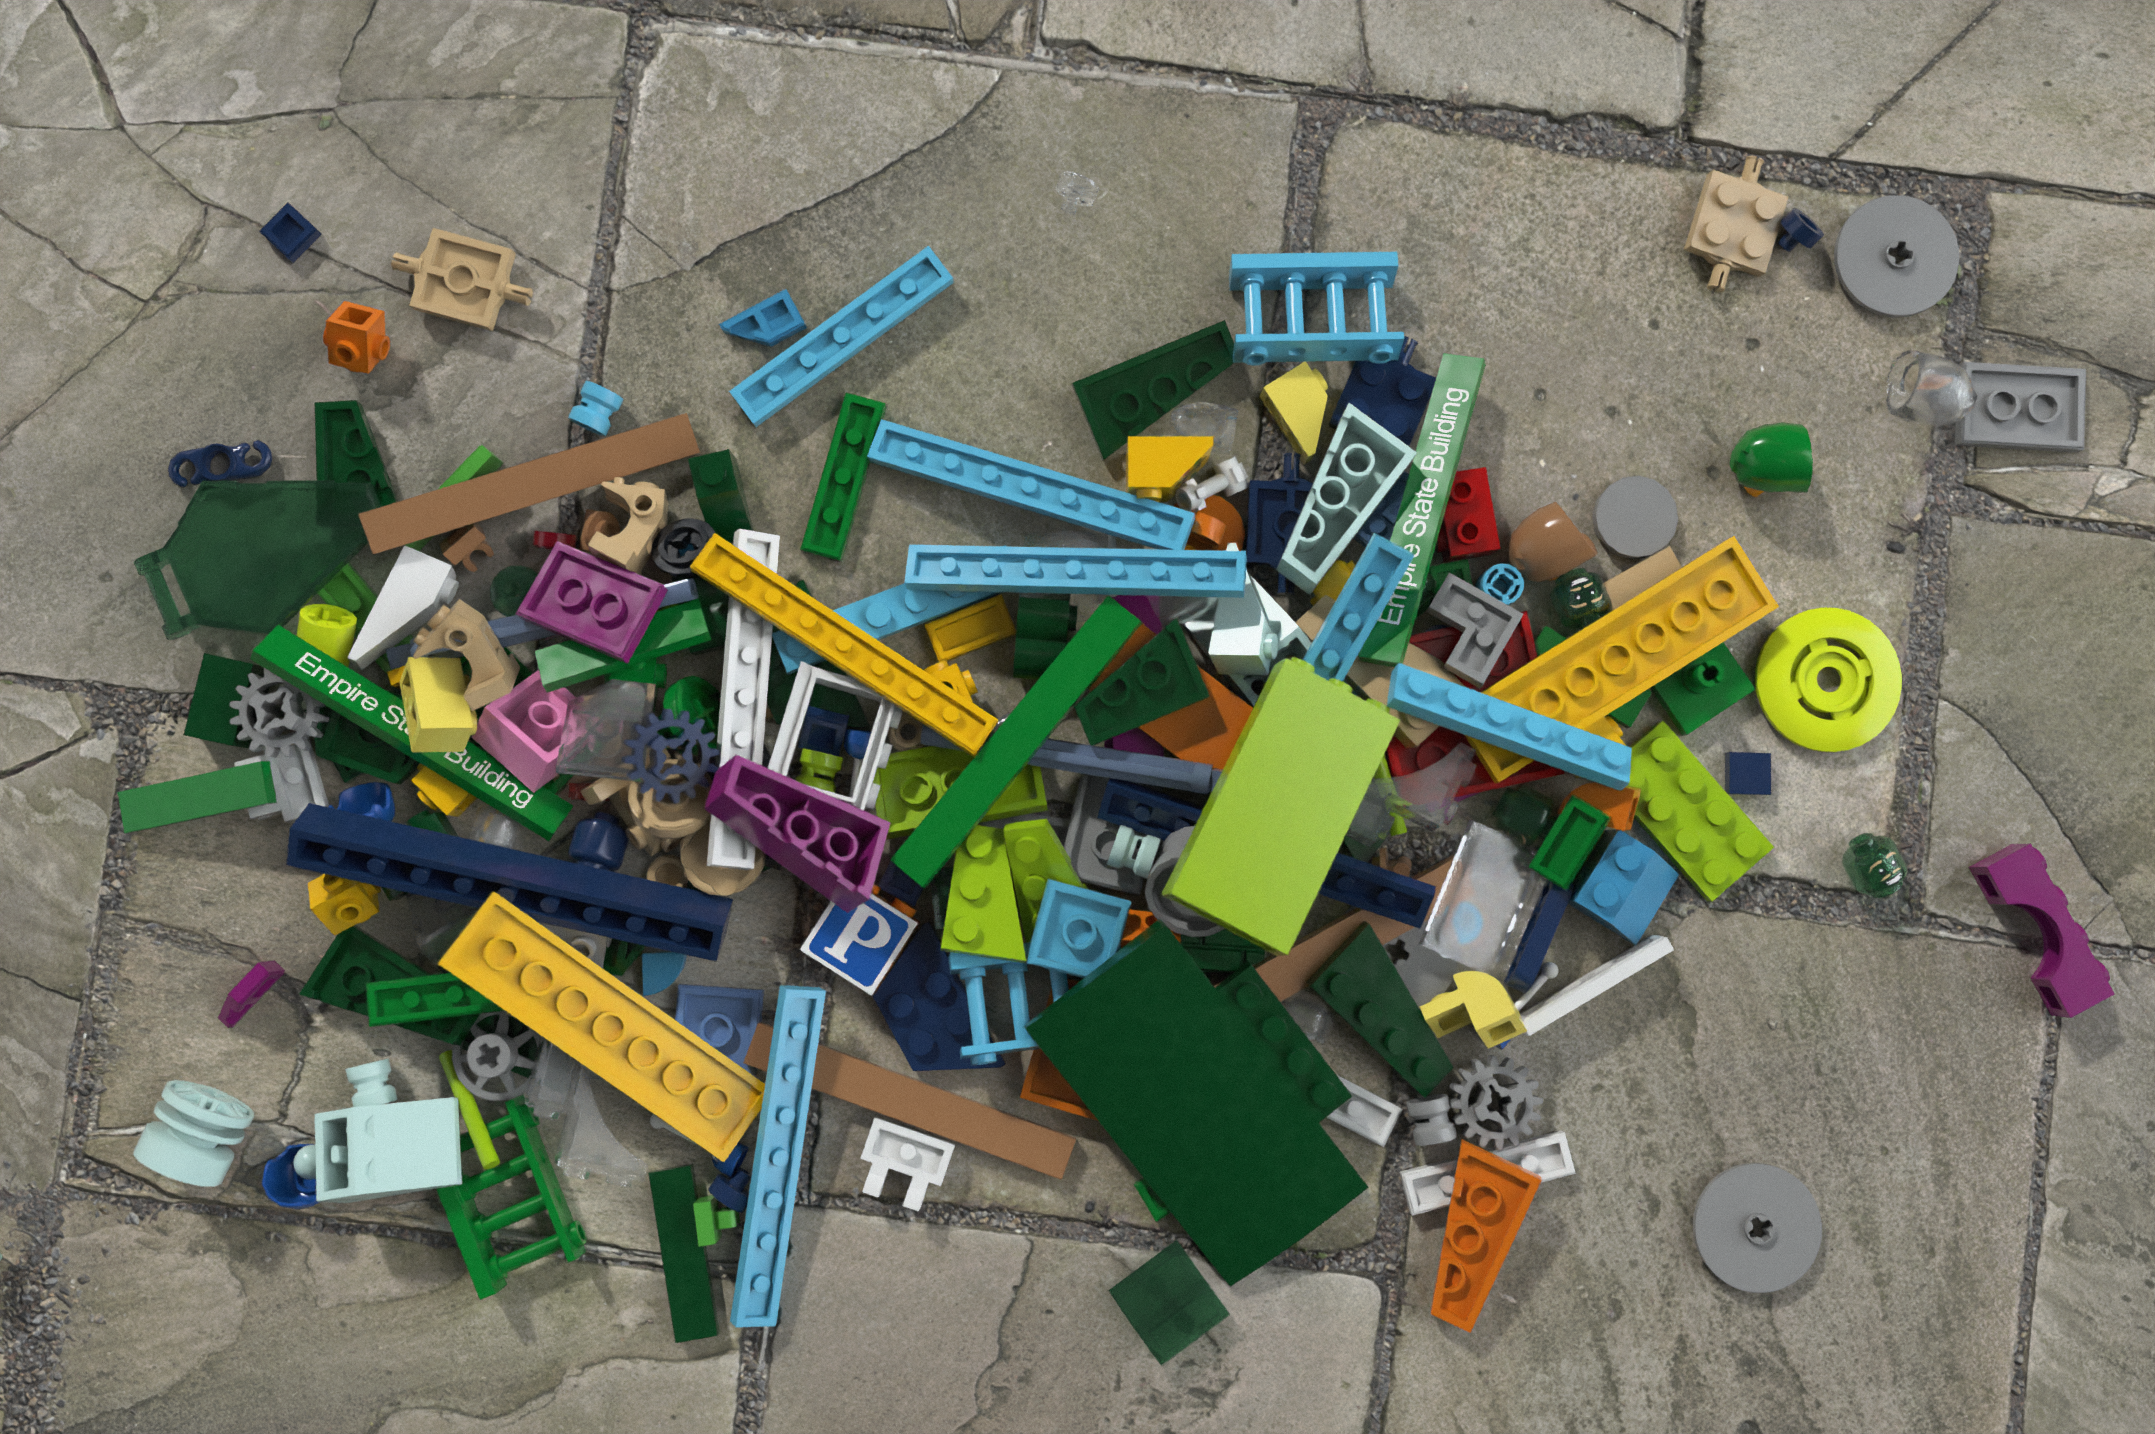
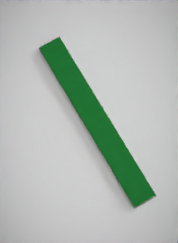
M1107 595L890 860L921 887L926 888L1142 625V622Z

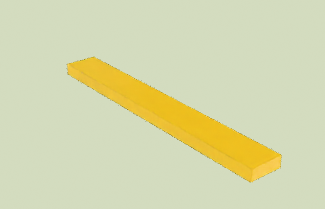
M716 533L713 534L690 565L692 572L971 756L975 757L998 724L999 720Z

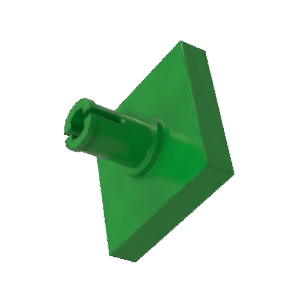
M1724 642L1650 688L1682 736L1690 734L1756 690Z

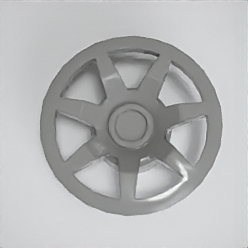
M506 1011L482 1013L479 1015L470 1029L476 1039L469 1046L467 1054L462 1055L463 1042L460 1046H453V1065L461 1083L474 1095L492 1101L508 1100L525 1093L540 1077L546 1060L544 1037L529 1028V1031L514 1038L507 1035L509 1016H513ZM500 1015L495 1033L488 1034L476 1025L488 1016ZM533 1036L538 1048L536 1062L519 1055L517 1049ZM463 1062H468L470 1069L479 1076L476 1084L467 1076ZM514 1066L534 1069L527 1081L516 1088L511 1069ZM499 1076L508 1092L494 1093L482 1088L490 1078Z

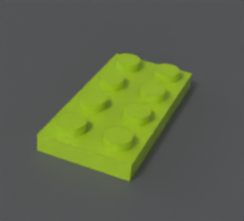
M1664 721L1657 722L1630 746L1632 748L1630 781L1627 786L1641 789L1634 816L1635 820L1707 902H1713L1769 853L1774 846Z
M935 746L890 753L886 769L877 767L873 783L881 785L875 803L877 817L891 822L886 840L911 835L974 757L967 755L965 751ZM1026 765L979 823L1048 811L1041 767Z

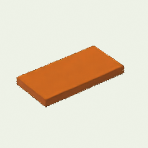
M1142 624L1088 690L1090 692L1093 691L1157 634ZM1197 665L1210 697L1137 728L1180 760L1211 764L1213 768L1223 770L1253 707Z

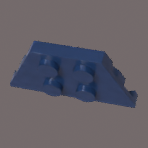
M930 921L923 924L873 996L913 1071L1001 1068L1005 1066L1006 1062L1002 1054L996 1055L997 1062L983 1065H971L970 1058L961 1059V1047L973 1046L966 988L958 974L950 975L949 956L946 951H940L942 943ZM989 1032L990 1043H995Z

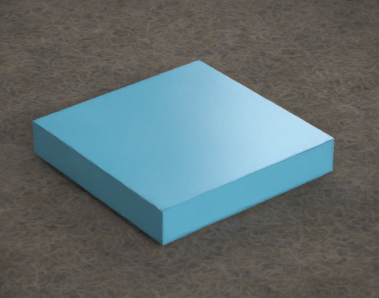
M1048 879L1026 956V963L1085 978L1118 952L1131 901Z

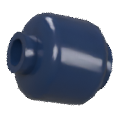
M596 812L594 818L579 820L569 847V858L576 864L612 872L619 870L622 866L629 841L626 829L618 825L620 819L608 813Z

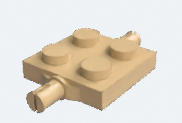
M1757 156L1746 157L1741 177H1733L1712 170L1707 174L1684 251L1701 256L1714 266L1707 285V289H1714L1713 292L1725 291L1730 271H1743L1760 277L1766 273L1788 196L1766 189L1757 183L1764 162L1762 158L1757 159Z
M432 228L428 245L419 259L396 252L393 258L397 261L392 260L391 262L393 270L414 274L415 288L409 304L413 310L489 331L494 330L500 307L506 299L529 306L531 300L528 297L532 298L533 296L531 288L510 284V273L516 256L512 249Z

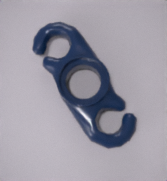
M260 440L254 441L252 446L260 452L262 458L256 466H249L245 461V455L251 449L249 444L241 443L237 446H225L218 443L210 444L206 447L178 452L170 460L168 467L169 477L177 486L181 488L186 487L188 480L180 475L179 469L185 462H192L196 471L190 479L191 484L199 485L203 482L229 484L238 480L262 476L271 467L272 453L267 444ZM226 453L230 458L229 469L221 475H215L211 470V461L217 454Z

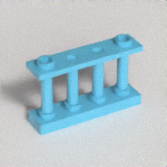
M1397 252L1232 254L1229 271V291L1241 290L1244 292L1246 334L1235 335L1233 363H1246L1256 366L1266 362L1370 361L1381 364L1391 360H1398L1404 342V332H1387L1384 288H1393L1398 270ZM1302 289L1326 290L1329 333H1304ZM1343 289L1368 290L1371 332L1346 333ZM1261 290L1285 291L1286 334H1263Z
M1023 943L1025 956H1027L1030 943ZM950 952L948 957L950 975L960 974V980H965L973 1046L961 1047V1059L970 1058L971 1065H983L997 1062L996 1055L1041 1049L1024 1028V1025L1030 1021L1024 972L1028 971L1027 965L1032 964ZM1002 968L1003 975H1007L1015 1040L990 1043L982 978L986 977L985 970ZM1045 968L1050 973L1053 1002H1055L1069 990L1067 974Z

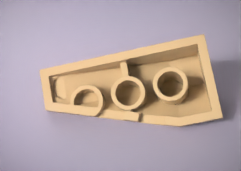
M1327 595L1321 598L1295 622L1311 642H1313L1335 603V600ZM1411 643L1408 644L1403 662L1404 665L1464 686L1452 672L1443 668L1445 664L1441 660ZM1357 655L1344 680L1361 699L1365 701L1368 698L1374 699L1387 705L1391 671L1394 668L1362 662ZM1390 708L1389 714L1400 719L1394 735L1406 749L1417 747L1439 727L1437 724Z

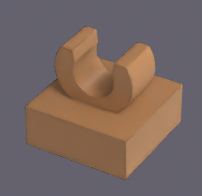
M477 522L457 528L440 543L442 554L454 566L462 560L465 568L471 572L478 570L477 565L470 559V554L473 551L482 550L490 558L494 555L490 544L485 541L486 536L482 527Z

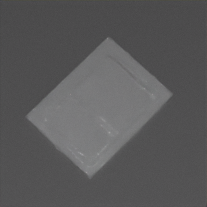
M1469 820L1419 945L1441 954L1443 958L1453 959L1475 969V971L1489 974L1504 982L1546 880L1545 877L1529 868L1538 850L1474 820Z

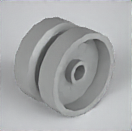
M1195 826L1184 827L1171 833L1161 844L1155 864L1152 866L1148 876L1145 895L1151 912L1157 920L1160 918L1172 931L1191 937L1210 936L1225 928L1161 895Z

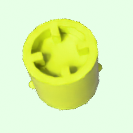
M328 604L307 605L300 609L296 636L349 668L350 661L347 657L353 646L357 618L350 611L338 606Z

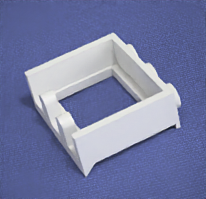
M801 661L768 769L787 777L815 683L881 702L852 798L809 786L865 811V807L874 810L881 786L873 783L877 767L886 769L893 745L885 743L889 727L898 729L903 710L856 679L819 669Z

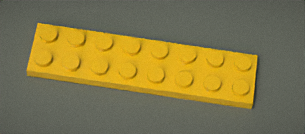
M1732 536L1480 693L1584 730L1774 611L1779 606L1735 536ZM1465 735L1494 783H1499L1534 761L1531 758Z
M494 891L437 963L722 1162H725L762 1109L765 1084Z

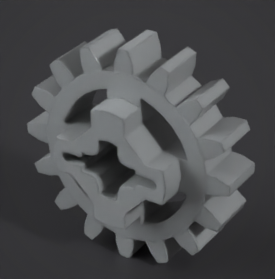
M265 668L264 678L258 674L250 673L248 678L252 685L249 688L239 685L236 687V690L243 696L242 700L230 702V707L239 710V716L230 719V723L243 727V730L236 737L242 741L253 739L249 750L260 752L265 748L267 757L277 758L280 748L285 757L295 756V746L307 751L311 749L308 738L310 736L318 738L323 736V733L316 728L318 722H329V717L320 714L319 709L326 705ZM285 684L284 687L280 686L275 693L266 694L263 692L273 685ZM303 700H305L307 708L306 716H304L301 704ZM277 704L282 705L281 709L286 713L283 719H278V714L273 711ZM253 708H255L257 716L256 724L253 718ZM290 729L296 731L289 738L274 740L275 737H280L283 731Z
M1488 1055L1487 1065H1483L1476 1058L1472 1059L1473 1071L1468 1072L1460 1068L1458 1073L1463 1079L1462 1083H1450L1449 1086L1458 1093L1457 1098L1449 1100L1450 1107L1459 1110V1113L1451 1118L1453 1123L1456 1125L1466 1124L1461 1134L1468 1139L1477 1133L1476 1144L1481 1147H1485L1489 1139H1491L1493 1146L1500 1150L1503 1148L1504 1139L1506 1138L1511 1144L1519 1145L1517 1134L1521 1131L1531 1136L1533 1132L1527 1123L1529 1120L1540 1121L1541 1116L1533 1111V1106L1542 1104L1543 1098L1532 1095L1531 1092L1539 1086L1538 1081L1534 1079L1525 1081L1524 1078L1527 1076L1529 1069L1522 1065L1513 1071L1514 1060L1505 1057L1501 1065H1499L1498 1059L1494 1055ZM1492 1074L1507 1075L1514 1083H1507L1503 1086L1499 1085ZM1475 1084L1477 1089L1474 1098L1468 1102L1470 1091ZM1492 1092L1503 1097V1099L1498 1101L1499 1113L1487 1107L1492 1102ZM1522 1102L1520 1112L1515 1119L1514 1113L1517 1105ZM1487 1118L1491 1119L1498 1129L1482 1128L1476 1121H1483Z

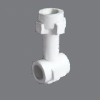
M1232 457L1213 466L1216 473L1215 476L1199 484L1196 483L1194 478L1182 483V487L1175 494L1179 507L1183 510L1197 512L1207 507L1204 499L1222 490L1226 497H1229L1248 488L1249 485L1246 481L1248 476L1242 463L1238 464L1236 457Z

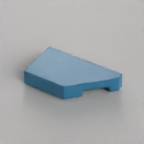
M787 289L719 324L725 334L769 347L807 328Z

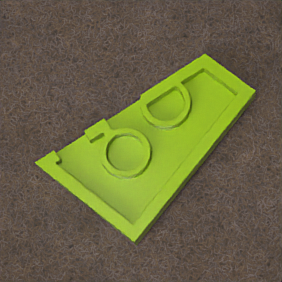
M1047 819L1007 823L1003 830L1026 943L1031 942L1048 879L1088 889L1086 884H1082L1071 865L1069 855Z
M977 825L956 850L940 951L1026 963L1003 829Z

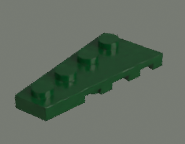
M1225 320L1071 384L1102 461L1125 445L1128 441V436L1140 434L1234 364V342Z
M1363 921L1306 983L1421 1096L1426 1098L1454 1067L1425 1021L1422 1012L1371 925Z
M354 925L337 934L299 995L368 1016L366 983L429 976L431 974L365 930ZM480 1014L394 1025L460 1046Z

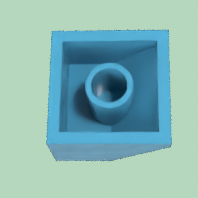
M1618 829L1605 830L1591 853L1588 862L1585 863L1574 881L1572 895L1568 904L1633 945H1637L1679 874L1654 850Z

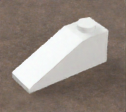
M404 545L347 657L354 667L361 670L366 668L386 653V649L394 647L430 620L442 607L443 603L449 604L452 601L459 582L455 580L457 576L452 565Z

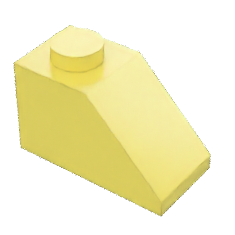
M1306 361L1263 387L1260 394L1261 400L1294 451L1301 454L1300 460L1303 465L1311 461L1316 453L1328 398L1325 392L1328 390V386L1324 377L1316 368L1311 370Z

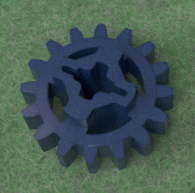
M663 709L661 720H658L653 713L646 714L648 725L644 727L634 724L632 729L638 735L635 740L624 739L623 742L627 747L632 748L631 755L622 757V762L633 764L634 767L626 775L627 779L636 780L640 778L641 782L638 785L637 791L644 794L652 788V800L658 802L663 799L665 793H668L671 803H679L680 792H683L688 798H695L694 786L696 784L706 788L710 785L704 777L706 771L716 772L718 770L716 766L709 763L710 757L720 754L718 749L708 747V742L715 737V734L713 732H700L705 722L700 718L688 723L689 712L681 710L676 719H674L671 709ZM674 726L681 728L679 732H676L670 738H664L656 733V731L665 727ZM695 744L698 748L697 765L692 759V747ZM644 746L649 750L650 764L646 769L643 764ZM664 748H678L675 752V756L679 759L676 764H663L667 758L663 753ZM672 774H678L685 778L684 781L673 785L660 784L662 780L665 781Z

